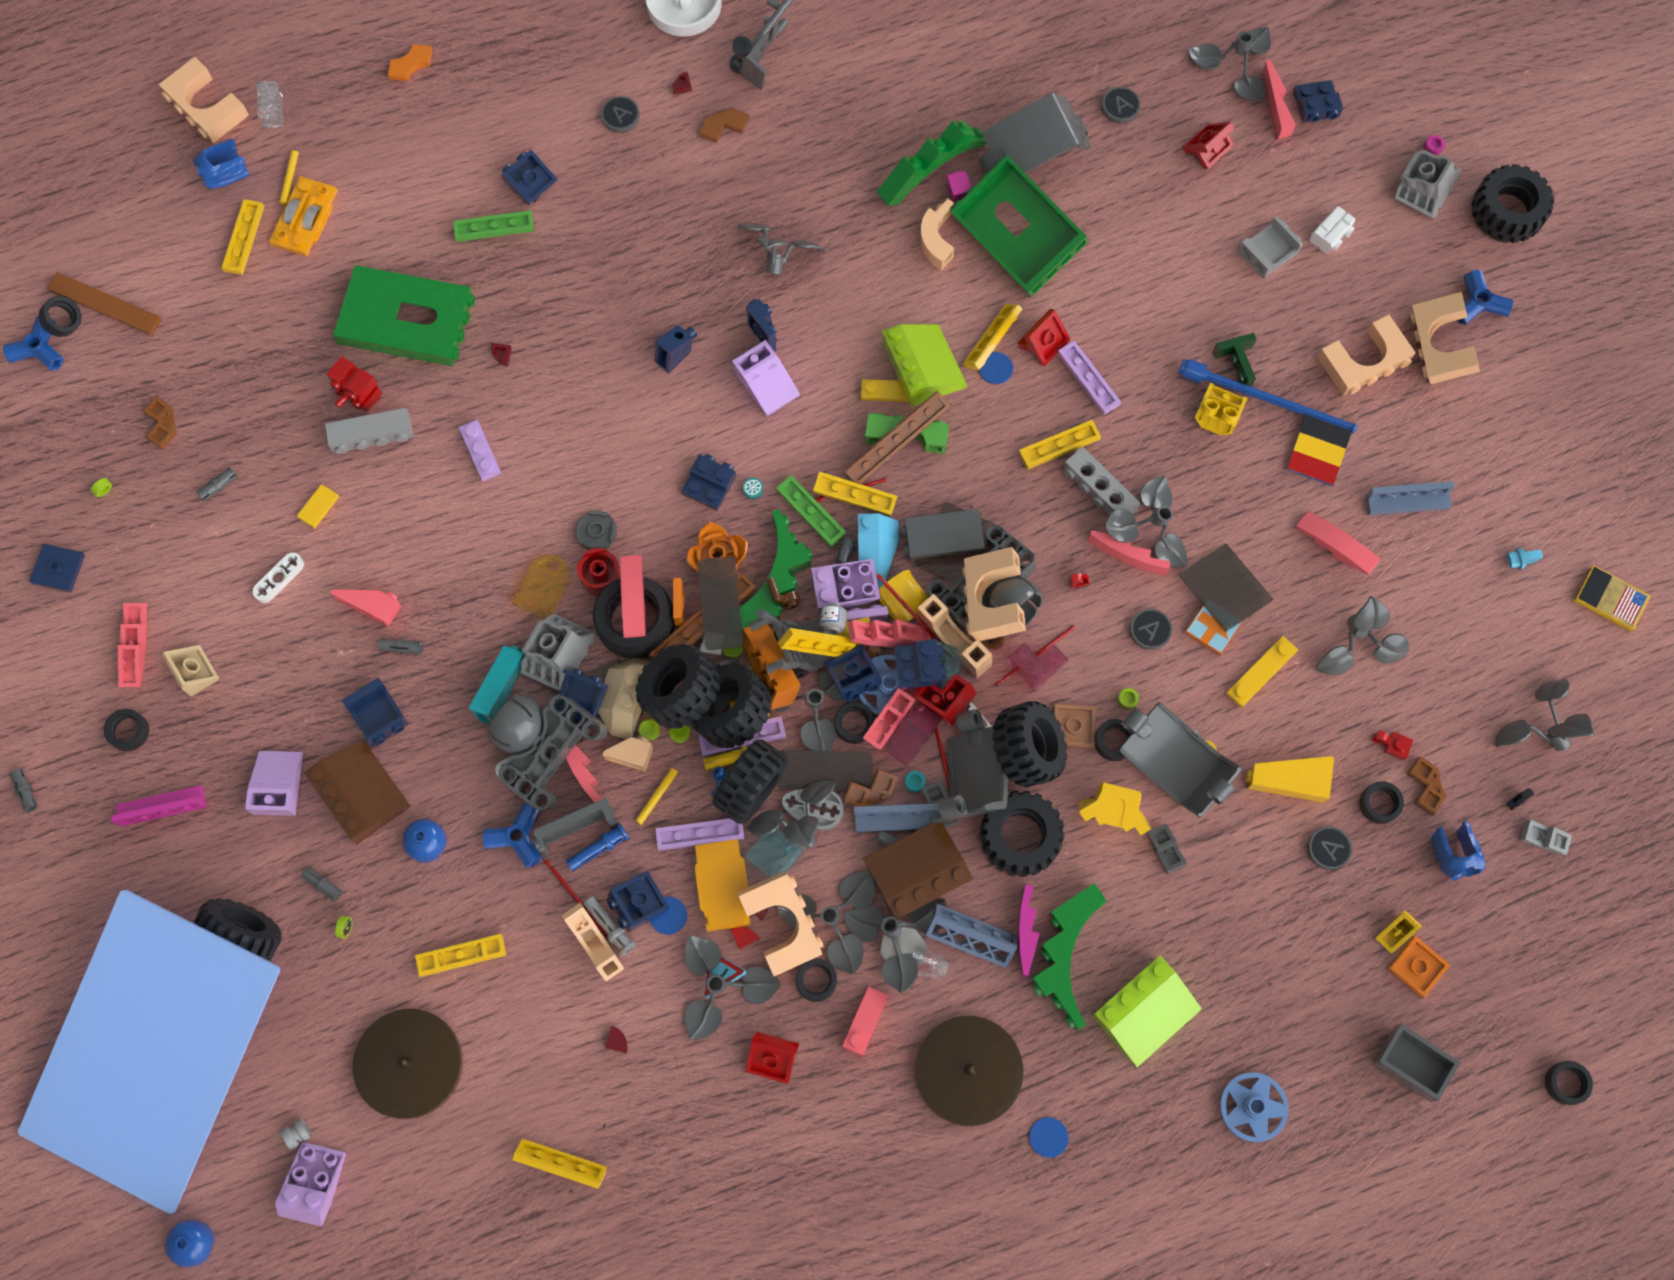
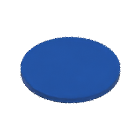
M992 352L985 361V364L979 369V373L988 383L1002 384L1012 376L1013 363L1007 355L1000 352Z
M664 897L669 909L650 919V922L659 933L671 935L679 932L686 924L687 910L684 904L677 898Z
M1050 1117L1038 1120L1032 1126L1029 1136L1034 1151L1047 1158L1056 1157L1063 1153L1069 1140L1064 1124Z

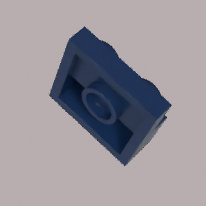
M1332 80L1295 85L1293 91L1302 123H1313L1323 119L1333 120L1340 117L1343 105L1339 92H1335Z
M532 150L527 153L523 151L516 158V163L513 165L509 163L505 166L501 176L502 180L514 193L517 192L528 206L558 180Z
M754 299L746 306L748 326L760 342L766 340L775 352L777 342L775 333L777 331L772 324V311L767 303L763 304L760 299Z
M699 454L690 470V476L683 486L681 494L718 511L736 478V471L733 470L734 467L729 463L723 462V464L715 462L716 459L709 454L702 456Z
M937 639L915 641L913 645L894 647L900 690L942 684V677H946L945 665H940L939 657H943L942 644H937Z
M863 644L825 662L826 668L844 702L847 700L855 701L860 697V694L866 691L874 692L882 684L880 675Z
M648 870L612 888L608 893V906L611 910L616 909L619 914L617 918L619 925L622 929L627 928L628 932L648 923L650 919L669 909L667 902Z

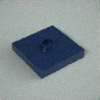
M43 544L29 582L34 585L71 593L85 554L79 551Z

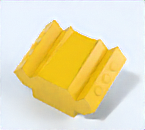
M1103 782L1096 789L1094 799L1086 798L1077 803L1079 814L1085 822L1095 817L1099 825L1107 824L1123 828L1125 832L1135 827L1140 835L1151 830L1148 821L1139 810L1142 796L1140 791Z

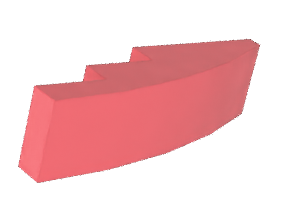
M1309 511L1296 525L1298 531L1313 538L1315 544L1332 552L1334 558L1367 575L1370 574L1380 561V558L1363 544Z
M1091 530L1088 542L1126 564L1164 576L1169 571L1171 561L1150 558V549L1131 546V542L1122 543L1116 541L1108 533Z
M642 556L620 557L624 638L646 636Z
M123 603V624H120L121 645H118V687H141L146 651L147 603Z
M852 619L848 623L850 640L855 643L894 648L913 645L915 641L931 640V636L922 626L900 620H895L890 624L874 619L869 624Z
M899 687L863 739L880 751L916 702L913 695L920 687L902 690Z
M575 745L566 757L567 762L585 793L595 803L602 799L593 789L598 782L585 768L590 764L588 757Z

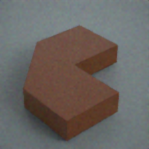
M730 108L706 117L699 132V137L717 143L724 127L743 133L750 116L747 113Z
M155 396L142 411L157 422L145 438L164 450L176 436L174 411L170 405Z
M1419 756L1407 775L1425 786L1414 804L1433 816L1445 800L1446 795L1441 785L1439 768Z
M877 769L870 788L849 781L842 801L859 807L871 806L878 801L889 798L898 776Z

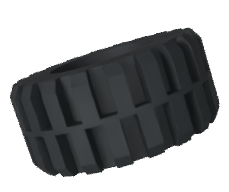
M1507 164L1501 166V168L1493 169L1491 173L1485 176L1476 190L1471 203L1473 207L1471 210L1472 216L1476 217L1474 221L1477 226L1480 225L1482 227L1481 231L1490 234V238L1494 240L1498 238L1500 242L1505 243L1507 241H1510V243H1518L1519 240L1526 241L1539 232L1553 211L1554 196L1551 195L1553 190L1551 186L1547 185L1548 181L1545 177L1542 178L1538 171L1535 170L1534 172L1528 166L1520 167V164H1513L1511 167ZM1509 194L1519 198L1524 203L1527 213H1514L1507 210L1500 203L1498 195Z
M686 644L671 645L666 650H660L659 654L653 656L648 665L643 667V672L641 675L639 674L637 679L639 684L636 685V699L640 708L659 725L669 729L683 728V725H692L693 721L700 720L702 715L711 709L710 705L715 702L717 698L716 693H719L720 685L718 683H720V675L718 674L717 667L695 646ZM684 680L679 688L672 693L676 685Z
M727 664L720 666L718 669V674L720 675V683L718 684L720 688L719 693H716L717 698L715 702L710 705L711 709L707 713L705 712L700 720L693 721L691 725L710 744L718 748H734L735 745L741 746L745 744L746 740L750 741L753 739V735L757 732L759 733L762 730V725L767 722V715L771 713L772 708L770 704L772 703L770 689L751 669L745 665ZM737 698L734 705L728 711L723 713L726 706L731 701Z
M1028 701L1005 708L999 713L993 725L992 740H994L993 749L997 754L996 759L1001 764L1003 773L1007 774V778L1023 787H1031L1055 780L1062 774L1066 766L1065 761L1067 760V743H1065V734L1061 730L1059 720L1055 718L1056 715L1053 711H1049L1048 706L1037 701Z
M755 740L743 751L728 770L724 779H722L713 796L712 802L714 807L736 823H746L763 805L783 776L788 765L787 757L765 740Z
M1024 790L1023 793L1013 791L1007 797V807L1005 809L985 813L980 827L981 848L983 853L987 854V860L997 866V870L1001 872L1004 870L1010 876L1018 874L1020 877H1027L1029 874H1039L1041 870L1047 869L1054 862L1063 846L1062 842L1065 833L1063 832V820L1059 818L1060 813L1058 809L1052 808L1053 803L1048 799L1044 801L1041 799L1042 795L1038 793L1034 796L1030 794V791ZM1023 815L1033 819L1039 825L1042 831V840L1034 851L1020 853L1012 850L1005 844L1002 839V826L1008 818Z
M217 898L203 903L193 921L194 924L271 962L282 940L281 930L274 923V920L251 906H246L244 903L234 902L229 899Z

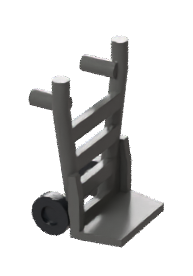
M767 0L766 3L774 8L775 12L771 17L766 16L763 22L765 25L751 42L747 37L739 36L732 43V50L735 54L730 59V69L736 74H743V78L761 90L764 88L767 70L759 64L763 57L762 53L788 24L785 18H782L780 22L779 18L793 0H783L781 4L776 0Z
M762 609L756 611V616L759 619L749 623L752 631L768 623L774 627V635L777 641L783 637L789 628L824 633L819 627V619L801 624L792 621L781 622ZM782 649L786 661L784 658H781L765 666L769 674L778 669H792L796 678L800 679L810 673L809 671L814 672L825 665L826 661L834 657Z

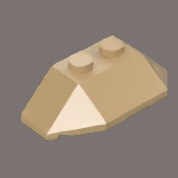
M633 658L608 669L604 681L608 688L598 713L613 737L627 740L634 735L642 711L636 699V685L639 684L637 679L639 674H642L643 667L648 665L650 660Z

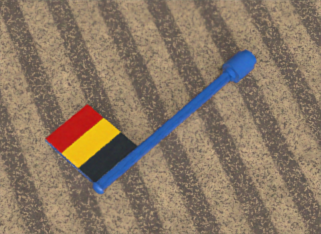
M1183 359L1178 374L1182 375V378L1199 384L1201 381L1207 380L1304 415L1305 417L1286 470L1330 486L1334 485L1350 436L1357 430L1356 423H1350L1209 372L1210 370L1206 369L1207 365L1201 362Z

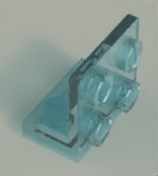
M777 828L773 833L761 836L746 854L745 858L770 878L783 871L788 873L804 854L805 846L788 840L783 832Z

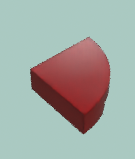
M1071 574L1069 579L1070 588L1090 585L1089 576L1087 574Z
M736 927L730 929L740 950L760 940L757 934L748 928Z

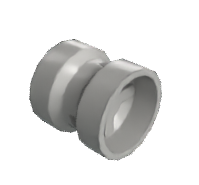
M302 1118L296 1120L291 1128L285 1127L280 1131L284 1142L291 1150L299 1146V1141H306L312 1137L310 1128Z

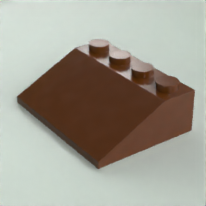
M363 739L320 760L303 772L350 840L356 845L411 807Z
M942 822L930 823L863 858L891 917L896 919L973 880L963 857Z

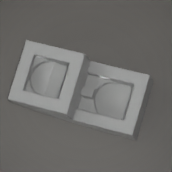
M1525 820L1520 840L1553 853L1567 855L1572 835L1555 827L1548 828L1533 820Z

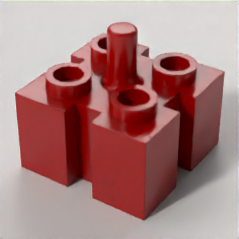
M343 356L339 358L326 374L331 381L329 384L335 389V394L339 396L334 402L339 408L348 399H351L350 403L358 410L362 408L369 412L383 394L372 375L357 368L355 364Z

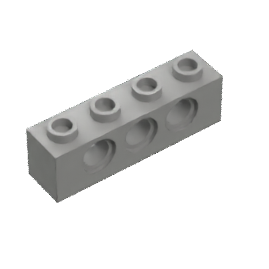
M1084 447L1080 448L1065 462L1063 470L1067 478L1074 480L1078 484L1079 489L1084 494H1088L1093 499L1094 504L1107 513L1108 518L1118 509H1127L1133 514L1138 510L1140 502ZM1081 471H1087L1090 475L1084 476ZM1102 485L1104 490H1098L1095 486ZM1110 499H1116L1119 504L1111 503Z

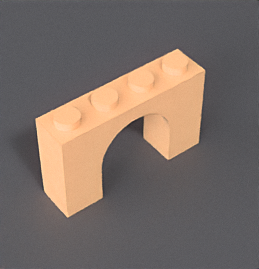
M194 57L159 84L163 91L161 95L168 103L172 102L174 104V109L180 115L184 114L186 116L185 119L192 127L196 126L198 128L197 131L204 139L208 138L214 143L249 116L244 105L232 93L210 108L198 109L191 106V100L195 93L213 80L207 68Z
M1462 292L1412 305L1414 312L1410 313L1413 325L1417 324L1418 330L1414 331L1416 341L1421 342L1422 348L1418 349L1420 360H1425L1426 366L1422 367L1425 379L1429 378L1430 383L1435 384L1480 372L1474 346L1454 352H1441L1431 345V337L1439 326L1468 317Z
M1390 315L1373 322L1367 331L1381 354V362L1376 365L1364 366L1353 361L1339 340L1321 349L1317 358L1342 396L1348 393L1354 394L1363 385H1372L1379 377H1387L1398 367L1405 368L1412 362L1411 359L1415 355V351Z
M1013 547L964 558L965 567L962 568V572L966 579L964 593L968 603L965 604V610L969 617V622L966 624L968 634L972 635L975 640L983 641L1026 631L1024 611L1018 603L995 608H988L982 605L983 594L993 582L1021 575L1019 556Z
M934 594L918 607L920 619L976 679L992 666V654L978 639L972 642L957 627L949 616L948 608Z
M786 871L737 892L747 916L774 905L787 907L795 914L796 928L793 935L787 941L763 952L773 976L822 955L820 948L823 947L819 935L814 936L811 928L815 927L810 914L806 916L802 909L806 907L802 896L796 895L794 888L798 886L793 875L788 876Z

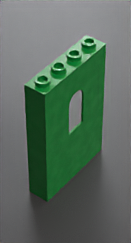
M1008 155L1005 158L999 159L995 167L990 172H986L982 176L981 181L976 186H972L967 191V195L962 200H958L950 211L1031 297L1089 242L1088 237ZM1001 202L1011 203L1030 223L1017 238L995 215V209Z
M355 265L333 337L339 345L453 367L455 360L459 358L460 342L464 341V328L469 323V311L474 306L475 295H473L471 288L468 286ZM401 302L432 308L437 313L436 320L430 325L396 319Z

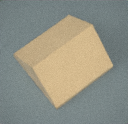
M200 645L162 653L181 689L190 696L195 695L219 680L218 675Z

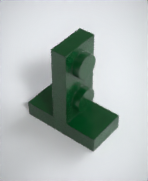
M1251 333L1216 343L1213 350L1215 359L1230 355V362L1237 370L1238 382L1252 387L1256 378L1245 350L1253 348L1257 340L1255 334Z

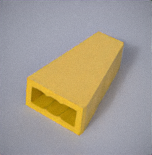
M1334 757L1256 763L1247 770L1245 781L1249 782L1248 789L1325 803L1330 799Z

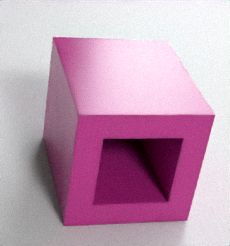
M955 171L947 175L946 187L954 204L958 200H962L971 188L966 171Z

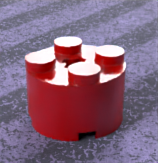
M595 548L585 552L577 564L580 582L583 588L591 595H600L601 590L607 587V584L621 577L617 558L602 548Z

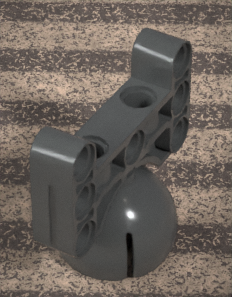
M994 525L986 531L988 546L991 549L990 552L1013 547L1019 556L1021 575L993 582L983 594L982 605L988 608H995L1018 603L1024 611L1026 627L1037 615V608L1042 606L1044 600L1040 588L1032 581L1026 579L1036 570L1035 557L1031 550L1005 529ZM1024 561H1029L1028 564H1022ZM964 576L951 588L940 580L930 582L927 587L929 597L935 592L940 591L941 593L935 596L948 608L949 616L953 622L965 630L969 619H963L968 616L965 610V604L968 603L964 593V585H966ZM950 604H956L954 607H948Z
M520 694L514 696L512 701L505 703L498 711L489 726L487 734L490 741L497 748L513 754V756L510 755L505 764L500 768L498 773L499 780L533 808L549 811L556 805V796L545 787L582 736L589 740L601 741L607 735V728L600 720L569 697L556 695L551 698L548 705L542 710L535 700ZM564 700L565 708L560 711L559 703ZM580 713L582 719L579 723H576L575 716ZM596 725L598 733L593 736L591 730ZM552 748L556 749L554 758L550 757V750ZM510 770L514 771V778L512 780L508 778ZM527 782H529L531 786V789L528 793H526L524 790V786ZM543 795L547 798V803L544 806L540 802Z

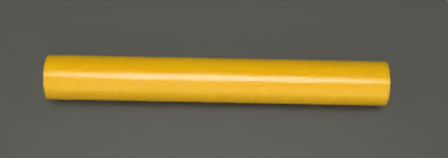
M292 150L290 153L279 200L281 205H286L288 202L299 155L295 150Z
M674 768L669 770L635 819L638 824L642 825L678 774V771Z

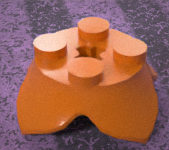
M707 522L698 534L697 545L688 550L686 561L694 570L706 574L713 580H728L735 575L738 565L746 556L748 542L740 535H728L725 529L718 524ZM716 552L720 553V558L715 557Z

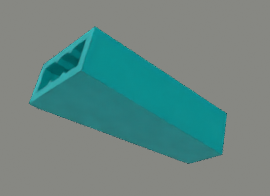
M503 646L469 706V710L477 720L491 724L498 711L507 703L521 672V662L525 656L522 649L516 646Z

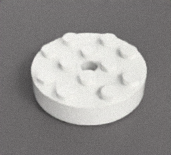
M646 0L650 19L660 30L671 35L683 37L696 35L710 28L720 15L722 0Z

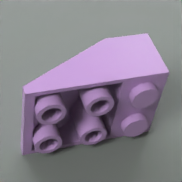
M766 340L732 361L733 372L766 416L771 415L800 396L799 391L778 356Z
M873 559L811 568L818 615H820L822 607L827 606L829 603H838L842 608L849 609L880 599Z
M259 751L247 791L245 809L253 815L296 816L303 753Z
M302 1142L275 1202L278 1216L322 1227L334 1197L346 1152Z

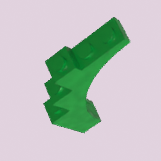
M951 121L939 138H928L915 156H903L876 192L888 206L899 205L925 177L943 163L965 151L984 147L987 143L982 135L983 130L978 127H970L965 121Z
M780 509L772 512L778 538L777 555L772 571L767 579L775 578L779 593L783 595L796 591L798 583L793 573L811 567L813 555L809 547L805 548L803 542H797L794 532H789V520L786 514L782 515ZM767 581L753 598L741 607L725 614L734 638L741 637L743 628L750 627L749 623L759 619L756 616L758 609L769 612L781 621L780 614L783 613L781 606L773 601Z
M1095 883L1049 914L1051 925L1055 930L1059 929L1060 933L1042 944L1040 954L1045 962H1050L1052 966L1031 980L1033 983L1031 987L1038 997L1041 995L1043 999L1052 995L1051 1001L1058 1011L1060 1009L1066 1016L1064 1018L1066 1024L1071 1030L1074 1028L1076 1032L1086 1026V1023L1077 1008L1072 993L1070 978L1071 956L1083 925L1093 913L1107 902Z

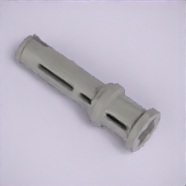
M594 896L584 902L583 906L586 907L607 933L608 941L613 943L620 951L619 955L624 957L629 954L637 944L631 942L624 933L625 929L615 924Z

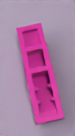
M1025 884L1023 888L1017 928L1018 958L1021 976L1025 979L1029 975L1040 934L1031 931L1037 910L1029 908L1034 886Z

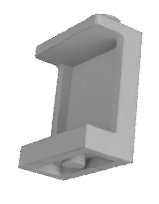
M1276 216L1269 226L1253 238L1249 239L1247 237L1243 240L1238 252L1264 279L1298 254L1303 242L1297 234H1294L1288 228L1286 222Z

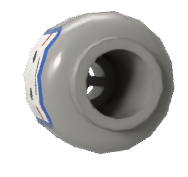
M829 603L827 606L822 607L819 616L820 629L825 634L839 635L840 632L845 630L847 611L838 603Z

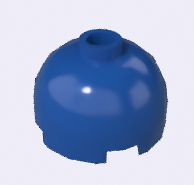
M418 819L411 822L405 828L402 835V845L405 853L411 859L420 863H430L438 859L444 848H446L447 836L444 829L437 822L429 819Z
M199 1220L180 1222L170 1229L166 1236L164 1246L166 1255L172 1263L180 1267L190 1268L201 1265L210 1257L209 1254L215 1243L214 1234L208 1224Z

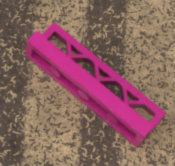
M196 786L116 804V815H111V822L123 827L206 808L204 787Z

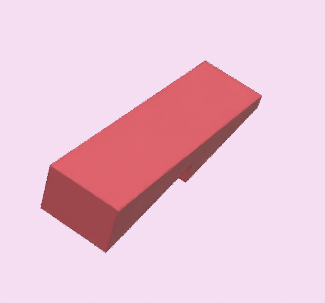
M1271 60L1265 62L1262 75L1277 139L1292 135L1296 123L1283 100L1287 90Z

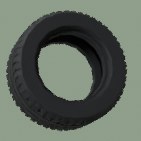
M644 576V600L652 604L657 611L655 623L646 631V636L624 638V635L616 631L612 626L613 613L622 603L621 577L607 584V587L601 590L593 606L594 626L601 642L608 650L620 657L630 659L648 657V654L670 636L674 630L673 606L670 597L660 584L647 577L644 578Z

